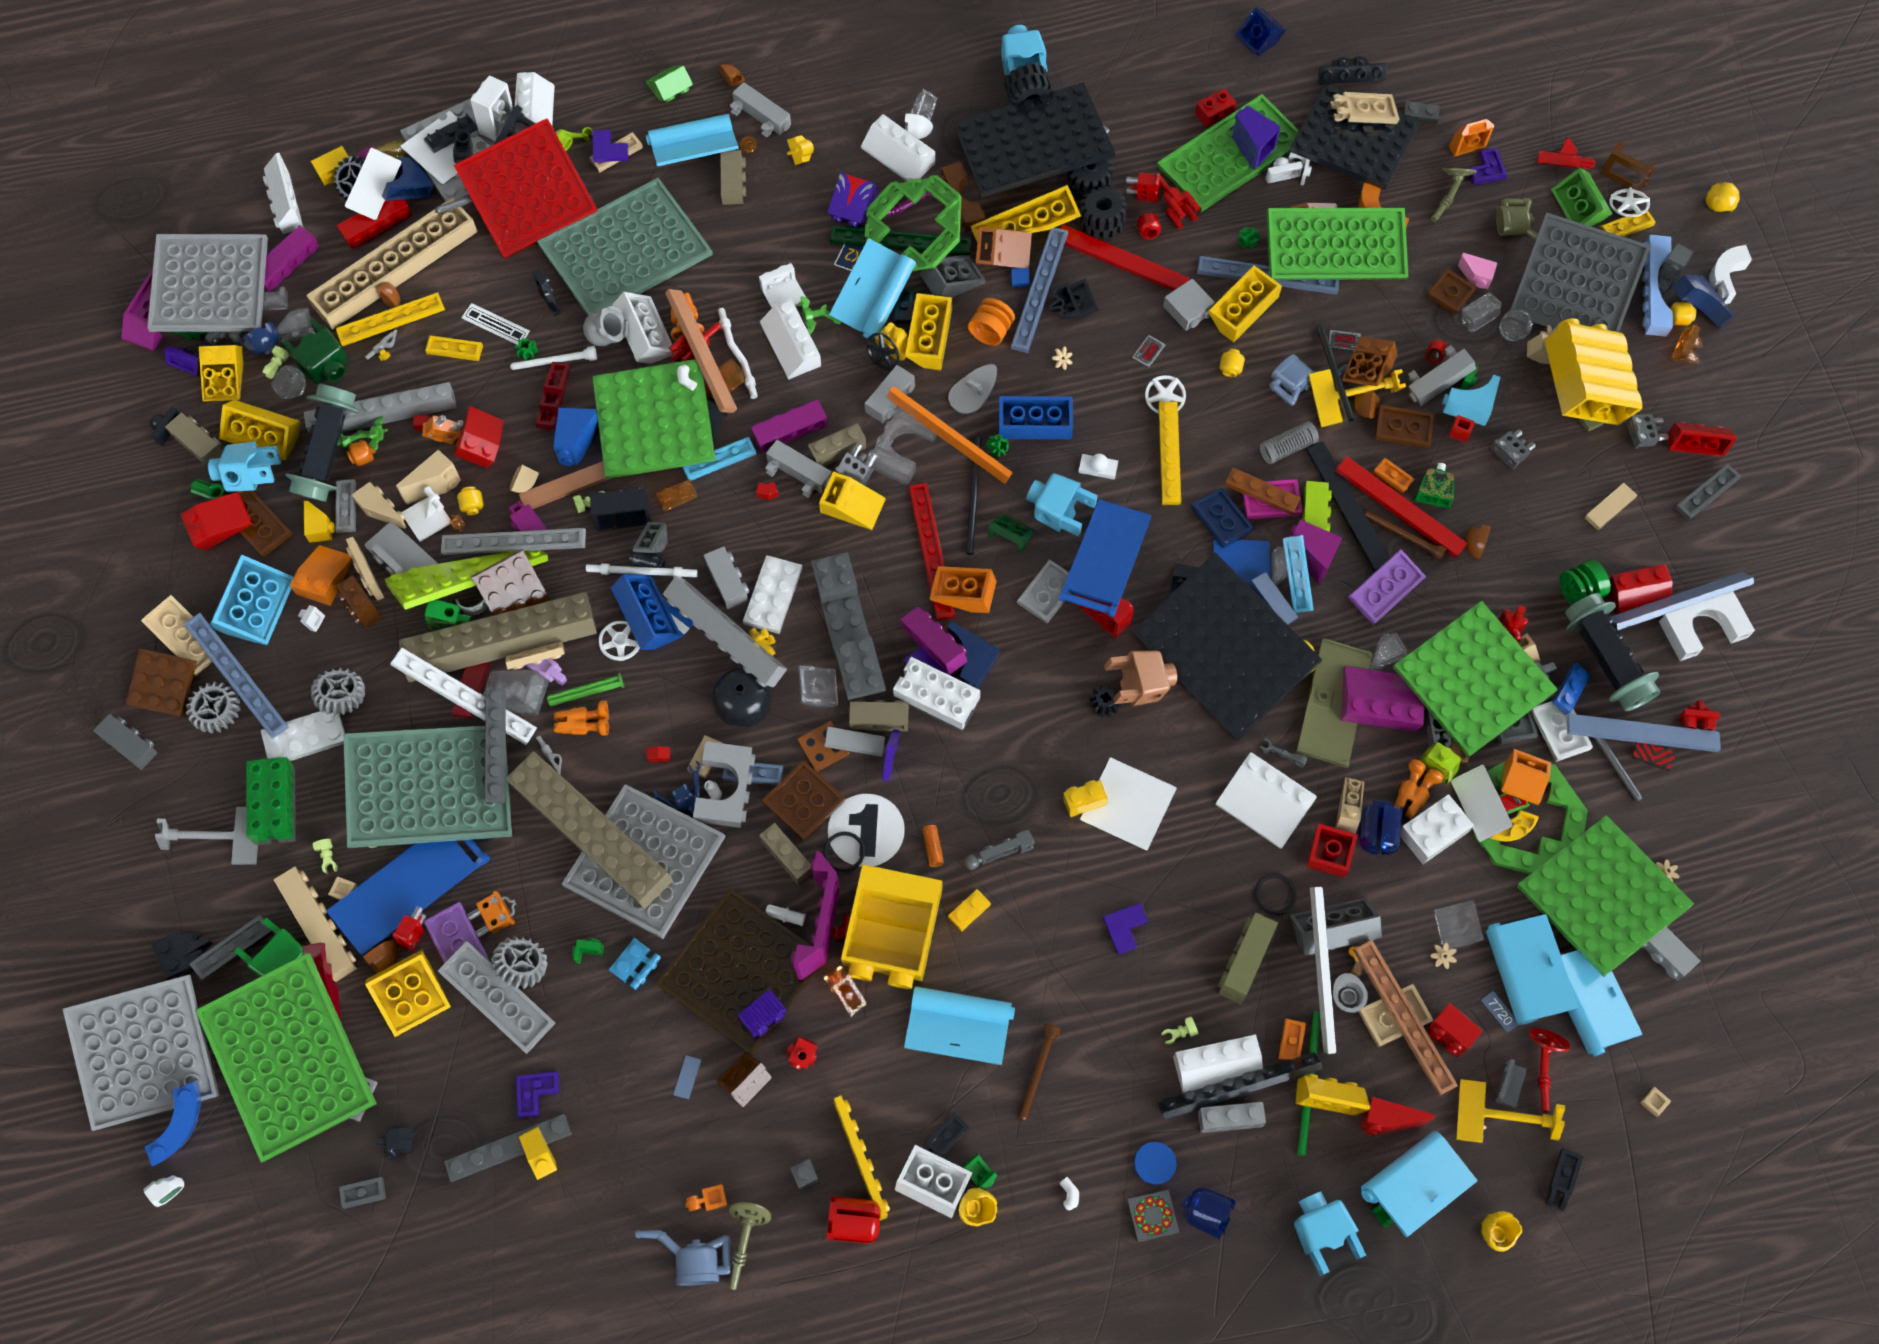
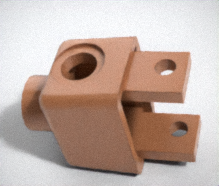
M1157 650L1130 651L1127 656L1110 657L1104 665L1105 671L1122 669L1123 678L1120 681L1122 691H1119L1113 698L1114 704L1131 702L1132 706L1158 702L1170 690V686H1174L1177 682V670L1174 664H1164L1162 655Z

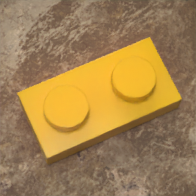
M976 889L948 915V918L962 932L991 903Z

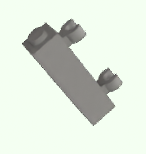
M743 82L732 93L734 102L730 105L733 109L731 113L737 116L743 109L763 123L761 129L764 131L761 134L766 138L770 136L772 131L781 135L790 128V114Z
M1450 345L1445 349V354L1449 359L1421 378L1415 370L1410 372L1408 376L1412 382L1409 386V397L1411 400L1422 406L1476 370L1475 361L1465 349L1456 353L1455 349Z
M776 440L766 453L767 461L769 462L765 467L767 470L766 474L773 477L779 468L805 484L802 488L803 496L809 499L814 490L822 494L826 489L832 472Z

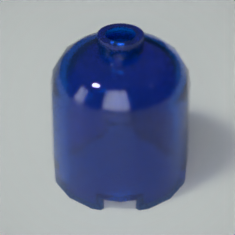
M1197 1188L1191 1196L1187 1194L1182 1206L1185 1207V1220L1190 1226L1220 1241L1229 1223L1230 1218L1228 1216L1231 1210H1234L1236 1200L1208 1188Z

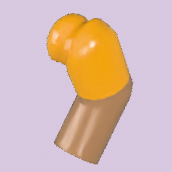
M1351 946L1348 953L1351 957H1354L1355 964L1350 973L1360 977L1364 968L1353 951L1357 947Z

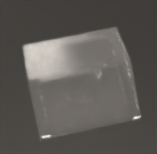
M799 666L801 703L814 708L837 706L835 669Z
M1474 900L1434 910L1442 946L1447 942L1450 949L1468 946L1484 940Z

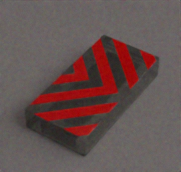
M1635 742L1631 758L1669 772L1672 768L1676 752L1654 744Z

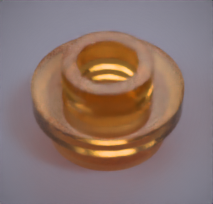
M745 136L740 142V148L746 153L754 152L757 149V141L752 136Z
M451 515L452 519L449 521L454 530L463 531L462 528L466 526L460 515Z

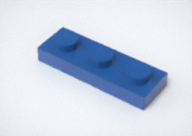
M1578 663L1573 664L1552 703L1565 715L1571 713L1591 675Z

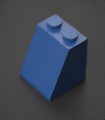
M559 408L553 446L559 464L572 466L580 463L600 432L596 409Z

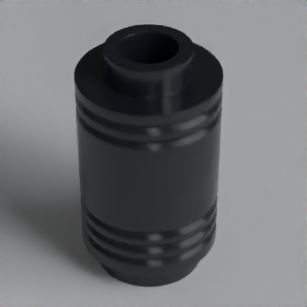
M632 550L629 556V564L632 567H665V560L663 555L633 552Z

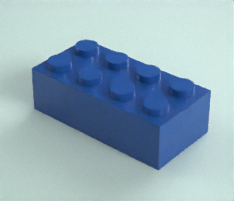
M999 396V434H1002V439L1072 440L1073 398Z

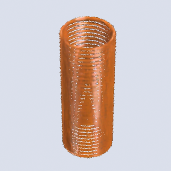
M925 826L922 830L929 866H941L944 864L937 826Z

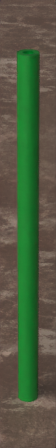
M1313 1011L1309 1053L1315 1052L1317 1055L1321 1019L1320 1012ZM1302 1106L1297 1155L1299 1156L1306 1155L1311 1107Z

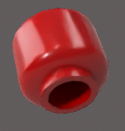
M1146 213L1137 220V228L1142 238L1154 239L1160 234L1161 224L1155 214Z

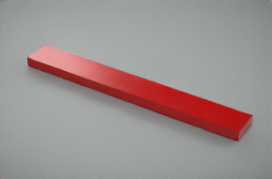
M1064 224L1060 228L1068 230L1064 245L1174 291L1190 280L1187 276Z
M1348 456L1335 470L1433 543L1447 548L1446 552L1454 558H1457L1467 546V542Z
M927 483L910 485L909 492L930 591H932L937 567H945L928 486ZM933 601L937 621L955 618L954 607Z

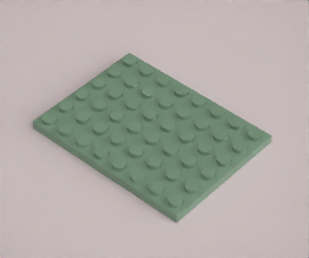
M659 178L599 208L598 212L537 241L538 246L587 316L595 311L612 306L623 292L641 294L713 255L711 248Z
M485 726L343 734L348 848L512 837L509 783L506 779L505 803H485ZM506 752L505 778L508 776L507 752Z

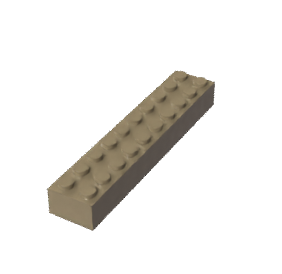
M587 592L401 639L399 640V648H404L442 672L447 673L505 658L508 655L552 643L566 642L597 634ZM405 674L408 682L417 681Z
M534 751L505 778L514 790L644 910L673 881L667 871Z

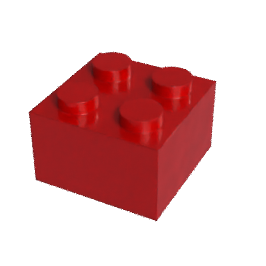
M1318 824L1314 831L1306 867L1345 878L1350 869L1358 835Z
M1451 1003L1438 1014L1426 1029L1429 1032L1428 1035L1434 1041L1442 1043L1449 1054L1456 1055L1457 1057H1460L1467 1051L1483 1032L1481 1028Z

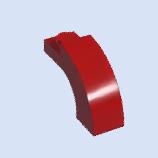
M1458 415L1448 437L1466 444L1475 421Z

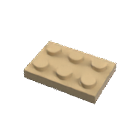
M354 537L346 539L349 545L346 547V550L352 558L353 564L360 574V579L369 595H374L377 601L384 598L366 558Z
M1414 984L1401 989L1421 1024L1425 1026L1433 1022L1434 1020ZM1382 999L1358 1011L1378 1048L1403 1036Z

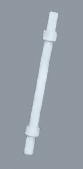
M720 308L718 309V314L720 317L719 323L722 326L721 329L724 331L728 347L741 364L745 377L744 383L749 390L750 397L755 399L758 397L755 389V379L751 375L746 358L734 343L730 330L731 323L726 316L725 309Z
M608 563L586 565V572H600L602 575L620 573L673 576L674 578L675 576L680 578L697 577V570L683 569L682 567H674L672 569L610 566Z

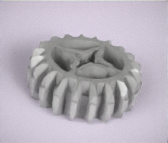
M341 667L338 671L332 668L331 672L325 671L324 675L318 674V679L314 680L313 686H311V698L314 705L319 707L321 712L325 711L327 715L333 712L335 716L337 713H342L344 716L346 711L352 713V708L358 709L359 704H362L365 697V685L361 677L357 676L356 672L351 673L349 668L345 671Z
M214 682L212 686L206 683L205 688L199 686L200 691H193L194 697L188 698L190 703L186 705L188 709L186 714L189 717V721L194 724L193 726L202 732L208 730L209 733L213 734L216 729L217 732L221 733L222 727L228 729L227 724H234L232 719L239 718L236 713L241 711L239 706L240 700L237 698L238 694L224 683L219 685L217 682Z
M514 936L512 940L507 937L504 942L499 943L493 952L494 955L491 961L493 963L492 970H495V977L501 976L500 983L506 981L507 987L511 984L515 986V989L519 985L523 989L527 985L532 987L535 982L538 983L546 972L548 962H546L547 955L543 954L544 948H538V943L533 944L532 939L526 941L524 936L520 939Z

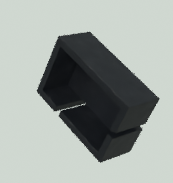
M636 487L632 490H615L614 492L607 493L597 492L590 495L591 516L597 531L614 529L612 514H616L617 529L645 526L647 522H652L651 504L646 488Z

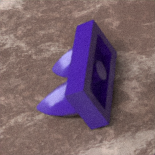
M170 346L164 350L166 364L196 376L201 374L199 353L190 355L187 348L175 349Z

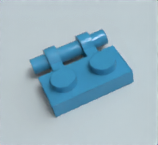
M634 938L610 967L609 971L624 983L630 977L634 980L629 986L636 990L640 984H644L645 978L651 970L656 969L661 957L655 953L651 959L647 958L651 950ZM641 963L645 964L640 973L635 972Z

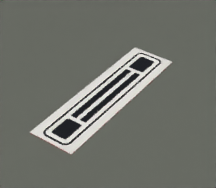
M472 303L461 317L517 345L518 340L526 338L530 332Z

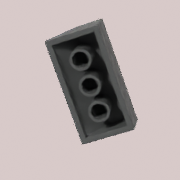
M1366 897L1324 907L1328 950L1352 946L1364 941H1373L1382 937L1380 915ZM1312 910L1289 915L1299 948L1304 955H1314Z

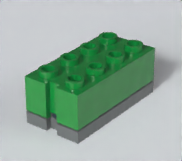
M287 757L246 761V835L255 845L272 844V840H278L279 843L296 841L295 767Z

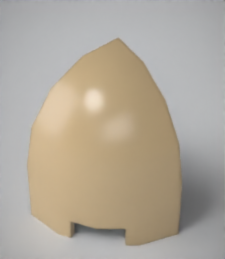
M521 465L516 469L510 491L520 493L531 489L539 473Z
M1526 633L1521 637L1519 645L1535 663L1538 661L1541 663L1536 645Z

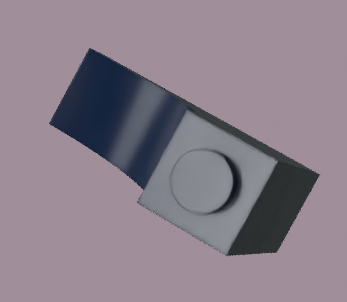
M398 157L397 159L401 161V165L396 174L397 180L386 183L382 194L383 199L389 201L429 198L434 183L412 157Z
M1684 274L1671 286L1681 300L1687 301L1699 308L1718 328L1723 327L1735 316L1703 275Z
M951 621L948 626V633L967 652L965 654L967 662L964 664L959 680L978 689L999 659L1000 649Z

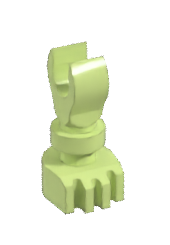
M279 346L273 348L272 353L275 357H272L271 362L263 369V373L266 374L265 376L270 379L276 375L278 366L282 364L281 361L286 362L290 356L286 350Z
M580 495L573 497L578 513L586 511L585 507L587 506L588 508L591 507L589 496L585 497L584 500L581 499Z
M322 839L312 844L313 849L321 852L320 857L323 858V872L328 874L327 866L330 864L333 865L334 871L337 872L338 866L331 857L333 855L332 851H329L333 847L331 839Z
M1190 1016L1185 1019L1186 1026L1182 1027L1180 1025L1178 1029L1164 1030L1162 1036L1168 1033L1173 1036L1165 1044H1173L1177 1038H1184L1188 1033L1190 1037L1197 1035L1198 1030L1193 1018Z

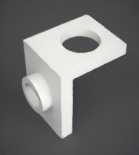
M1290 152L1288 159L1290 163H1295L1292 160L1293 158L1302 160L1304 170L1300 185H1304L1306 176L1309 177L1312 166H1309L1310 160Z

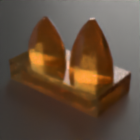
M1696 324L1683 330L1672 355V359L1676 362L1682 359L1691 363L1700 362L1696 352L1692 349L1693 347L1700 348L1703 346L1698 335L1701 328Z
M690 479L670 488H664L656 493L663 511L698 497Z

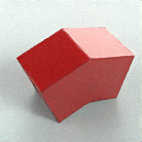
M414 415L413 426L415 430H423V423H426L430 417Z
M759 482L756 491L757 498L770 500L779 496L774 482L769 484Z
M657 746L647 748L648 761L651 763H668L670 747Z

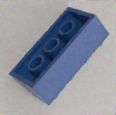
M623 574L611 587L641 650H655L682 637L652 575Z

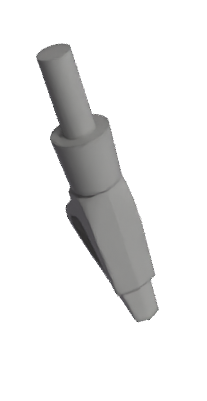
M395 329L383 338L365 358L368 360L384 348H392L395 343L397 330Z
M541 736L536 737L542 747V752L548 758L555 771L560 774L561 755L552 753L549 745L545 744ZM555 758H559V765L555 763Z

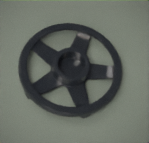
M883 333L871 334L865 343L868 355L873 361L872 364L884 370H893L898 365L900 359L896 344ZM874 336H879V345L871 342ZM884 337L891 342L894 349H890V347L884 343ZM870 347L874 349L877 353L875 358L871 352ZM891 354L897 355V360L894 365L891 363L888 357ZM883 359L888 366L880 364L879 361Z

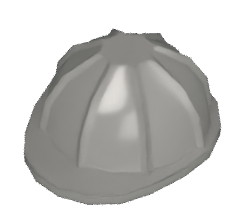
M1344 973L1335 980L1333 999L1341 1010L1354 1013L1366 1005L1368 999L1367 990L1357 976L1351 973Z

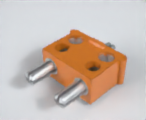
M433 415L426 423H423L422 436L438 442L454 444V441L460 435L463 421L458 420L455 422L446 419V416L443 415L440 417Z
M494 891L491 896L476 903L477 909L467 914L470 920L482 915L486 926L476 931L478 937L489 931L495 934L507 926L515 924L512 916L515 913L514 906L516 902L506 896L502 897L500 893ZM504 899H506L509 903H513V904L511 905V910H512L511 913H510V911H509V909H508V907H507V905H506Z

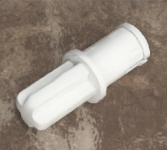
M768 905L765 911L769 916L782 920L783 923L790 922L800 926L804 925L806 914L789 910L788 907L784 909Z

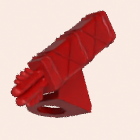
M1565 137V142L1559 153L1538 151L1536 162L1540 164L1580 168L1582 166L1583 169H1591L1595 167L1596 163L1592 157L1582 159V156L1576 155L1578 150L1569 137Z

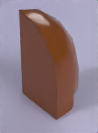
M731 64L718 65L719 72L730 88L745 81L743 75L735 66Z
M383 283L377 288L386 306L390 308L401 306L400 295L391 283Z
M1374 391L1357 394L1355 396V409L1357 413L1367 419L1375 418L1378 413L1380 398Z
M1481 525V528L1471 526L1468 529L1466 536L1468 544L1466 548L1478 560H1480L1491 526Z
M386 941L372 949L363 958L376 973H379L395 964L398 957V947L395 941Z

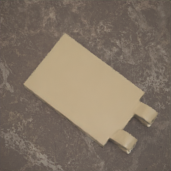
M1344 92L1343 95H1333L1335 102H1330L1331 108L1337 109L1338 114H1334L1335 121H1342L1345 118H1348V122L1397 124L1399 121L1392 94Z

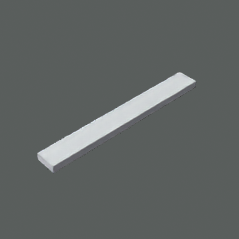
M404 648L399 650L392 660L391 666L485 721V696ZM506 710V734L527 745L537 727Z
M1312 887L1310 888L1323 1052L1332 1054L1336 1052L1323 888Z

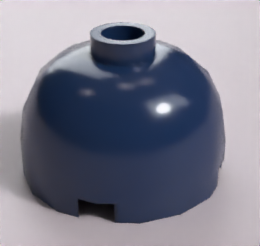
M273 322L266 323V328L258 327L246 334L243 337L244 339H241L244 346L253 354L265 353L266 356L272 353L273 348L279 343L280 339L279 332Z

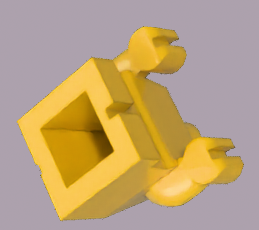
M756 628L749 630L751 638L772 656L776 654L770 644L776 642L773 635H769L766 628L760 632H757Z

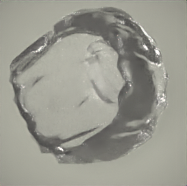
M1523 309L1509 310L1505 313L1499 326L1502 337L1507 341L1517 342L1529 335L1533 325L1531 315Z
M285 365L277 372V376L272 381L271 386L274 392L281 398L291 399L303 394L306 387L305 375L295 366Z

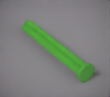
M618 673V676L548 695L547 701L550 706H555L622 686L624 688L621 674Z

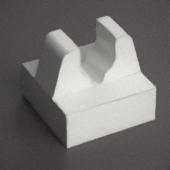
M309 605L307 610L301 609L298 617L302 618L300 622L309 630L317 632L325 615L316 607Z

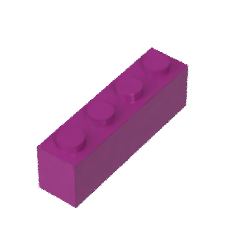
M299 225L266 256L264 289L268 293L276 288L281 281L288 277L294 269L317 250L319 244L314 235Z
M819 400L807 402L799 408H792L782 415H775L765 422H758L751 427L760 452L763 453L768 451L776 440L783 444L828 426V422Z
M916 607L900 619L903 630L949 675L967 662L965 648L961 644H957L950 633L946 634L940 623L934 622L926 610L923 611Z

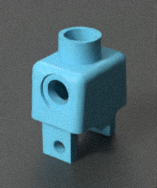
M1016 25L1009 29L1008 34L1002 36L1001 56L1005 75H1010L1012 70H1016L1017 67L1025 66L1029 63L1031 65L1034 63L1039 66L1042 65L1046 72L1048 71L1046 49L1038 30L1028 31L1027 27Z
M254 441L225 446L220 458L209 460L208 470L213 481L221 480L227 492L255 491L258 484L274 482L275 479L270 465L281 464L282 461L277 446L257 447Z
M1054 473L1049 477L1046 484L1035 480L1030 487L1026 499L1035 504L1034 518L1058 532L1063 529L1079 536L1082 523L1073 520L1076 514L1074 505L1076 501H1079L1094 508L1098 495L1080 488L1081 483Z
M1322 1192L1299 1201L1304 1215L1295 1220L1294 1227L1305 1255L1310 1254L1320 1276L1329 1272L1320 1253V1249L1324 1247L1339 1248L1343 1246L1346 1238L1356 1260L1366 1255L1356 1235V1232L1359 1230L1342 1201L1335 1200L1327 1204Z

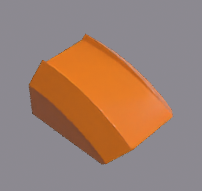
M1484 119L1461 126L1449 144L1453 156L1456 157L1461 154L1485 149L1494 129V124Z

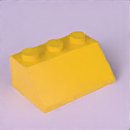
M1306 1074L1298 1079L1295 1104L1352 1116L1370 1110L1365 1088L1357 1087L1358 1084L1345 1082V1084H1342L1333 1078L1318 1079V1076L1314 1074Z

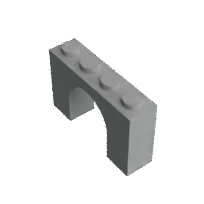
M705 741L702 758L703 766L727 769L736 776L739 784L735 793L724 800L696 797L693 819L701 823L741 828V822L746 821L747 811L743 810L744 803L749 802L750 792L746 791L747 784L751 785L753 773H749L750 766H754L756 754H752V747Z

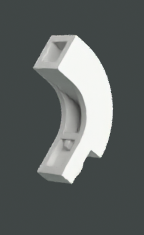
M1746 245L1737 246L1724 252L1710 272L1709 283L1714 290H1718L1717 293L1725 304H1730L1736 295L1730 279V273L1745 270L1752 260Z

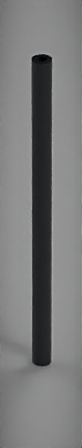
M1319 324L1316 328L1347 421L1353 422L1355 418L1324 326Z
M975 437L974 445L980 449L981 437ZM974 461L972 462L967 555L974 554L980 467Z

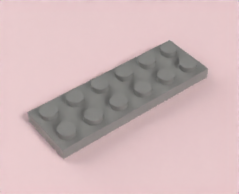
M466 941L438 972L527 1054L556 1023L519 988L515 989L513 984L507 987L506 981L500 983L501 976L495 977V970H492L493 964Z

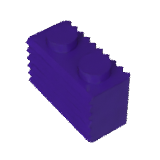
M769 989L737 1016L755 1038L757 1035L759 1037L763 1036L769 1030L768 1026L773 1022H780L785 1017L786 1008Z

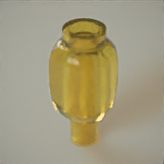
M400 140L388 141L384 146L376 147V150L393 158L404 157L405 154H408L400 147L404 144Z

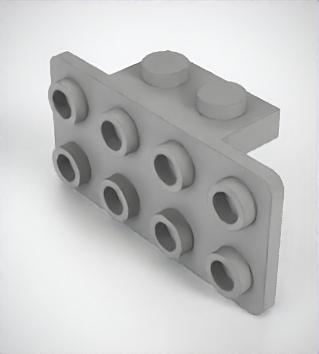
M393 522L388 523L365 543L366 549L373 555L374 560L379 565L383 564L390 575L400 574L409 571L411 568L438 564Z

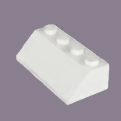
M534 72L517 73L515 106L519 105L522 107V113L531 121L538 123L548 118L552 125L554 84ZM517 122L515 125L516 132L528 128V126L521 122Z
M884 114L871 125L861 145V149L906 181L909 178H921L935 165V151Z
M276 153L264 168L266 176H263L266 187H269V190H266L269 200H272L270 207L272 213L276 215L273 218L276 228H280L282 233L286 234L293 232L299 225L303 227L290 174L280 153Z
M623 292L612 306L622 310L621 314L625 320H628L629 331L626 338L636 361L652 364L674 354L669 350L672 342L650 296Z
M790 299L775 305L763 317L760 324L788 380L821 367L820 354L792 300Z
M1256 1035L1179 1051L1173 1056L1183 1094L1263 1068L1262 1055Z

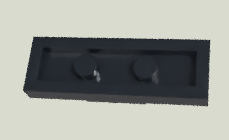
M466 113L461 119L458 117L457 121L439 130L436 129L433 134L430 135L428 133L427 137L424 138V142L433 153H436L454 143L455 133L459 129H466L471 134L478 130V127Z

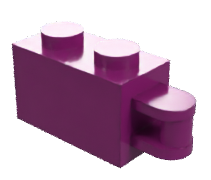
M517 501L508 507L512 513L510 515L512 520L510 525L514 532L548 530L529 504L523 506L520 501Z

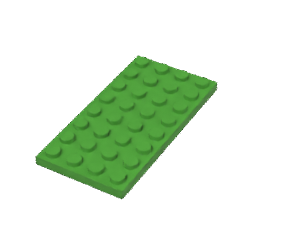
M1263 94L1246 105L1281 128L1276 148L1255 170L1251 168L1232 138L1234 131L1232 128L1236 121L1235 115L1240 109L1157 162V167L1181 192L1187 190L1200 206V212H1203L1272 166L1277 158L1290 154V146L1299 130Z
M1268 208L1266 210L1270 277L1274 280L1408 278L1405 208Z

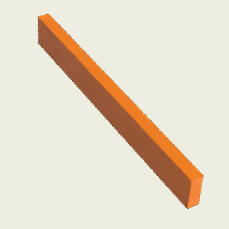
M895 386L890 389L887 399L1002 483H1007L1012 475L1009 469Z

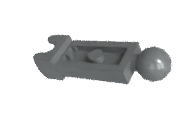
M1026 830L1016 834L1015 839L1007 838L997 846L989 845L984 847L978 856L973 854L966 856L964 865L967 869L975 870L980 863L984 865L1017 851H1020L1021 854L1034 849L1033 845L1035 843L1030 831Z

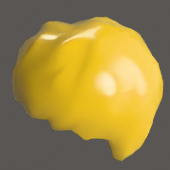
M1717 183L1707 192L1706 204L1709 209L1715 212H1732L1740 200L1739 191L1732 183Z
M979 1187L969 1189L962 1195L959 1202L958 1212L960 1219L970 1226L991 1223L996 1218L997 1201L986 1190Z
M1499 1211L1488 1214L1482 1222L1481 1233L1489 1247L1495 1251L1504 1252L1515 1245L1516 1240L1522 1233V1226L1511 1213Z

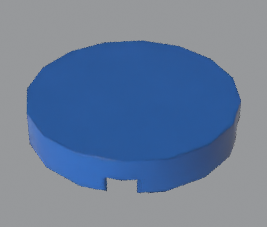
M1151 1142L1142 1146L1136 1153L1134 1160L1137 1175L1141 1180L1150 1185H1162L1169 1181L1174 1175L1177 1166L1176 1157L1172 1150L1159 1142Z

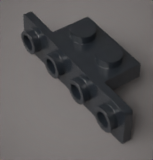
M1356 56L1352 59L1339 57L1337 60H1332V66L1319 67L1318 83L1336 84L1383 81L1386 79L1387 65L1386 63L1369 64L1367 59L1362 56Z

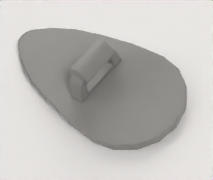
M994 364L982 366L959 380L949 392L948 401L950 406L961 414H971L978 411L986 402L994 387L997 367Z

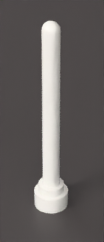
M590 346L582 352L511 363L510 368L517 370L552 364V362H566L584 358L594 361L597 360L595 346Z

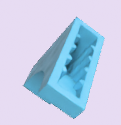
M1493 375L1488 384L1475 390L1451 388L1449 395L1445 394L1442 404L1445 405L1443 413L1455 417L1460 415L1485 426L1492 412L1500 377Z

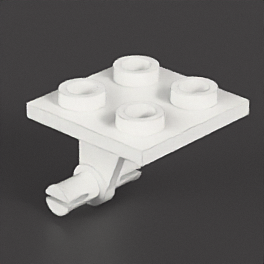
M430 486L424 489L428 496L427 498L401 512L420 542L452 523L443 509L444 506L439 500L440 497L433 492Z

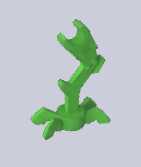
M801 296L799 306L802 307V316L808 327L809 335L812 334L816 325L813 318L825 316L833 320L834 323L841 324V321L829 315L830 311L826 310V304L821 309L812 311L810 307L808 308L810 300Z
M383 416L374 421L375 426H372L370 431L357 430L358 433L347 437L341 433L338 445L342 444L343 447H346L358 439L372 438L369 444L376 451L378 449L377 443L383 439L384 432L388 431V429H382Z

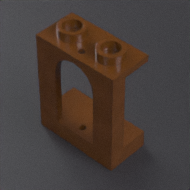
M1618 141L1601 174L1627 188L1632 187L1639 191L1641 187H1646L1650 180L1648 177H1651L1656 168L1653 166L1656 159L1653 160L1650 166H1647L1622 153L1621 151L1625 143ZM1617 162L1638 173L1641 176V181H1631L1611 169Z

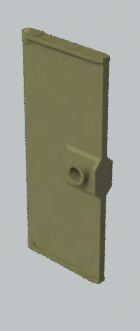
M1323 638L1318 654L1323 661L1314 671L1296 752L1348 768L1358 723L1341 721L1344 666L1370 669L1373 653Z

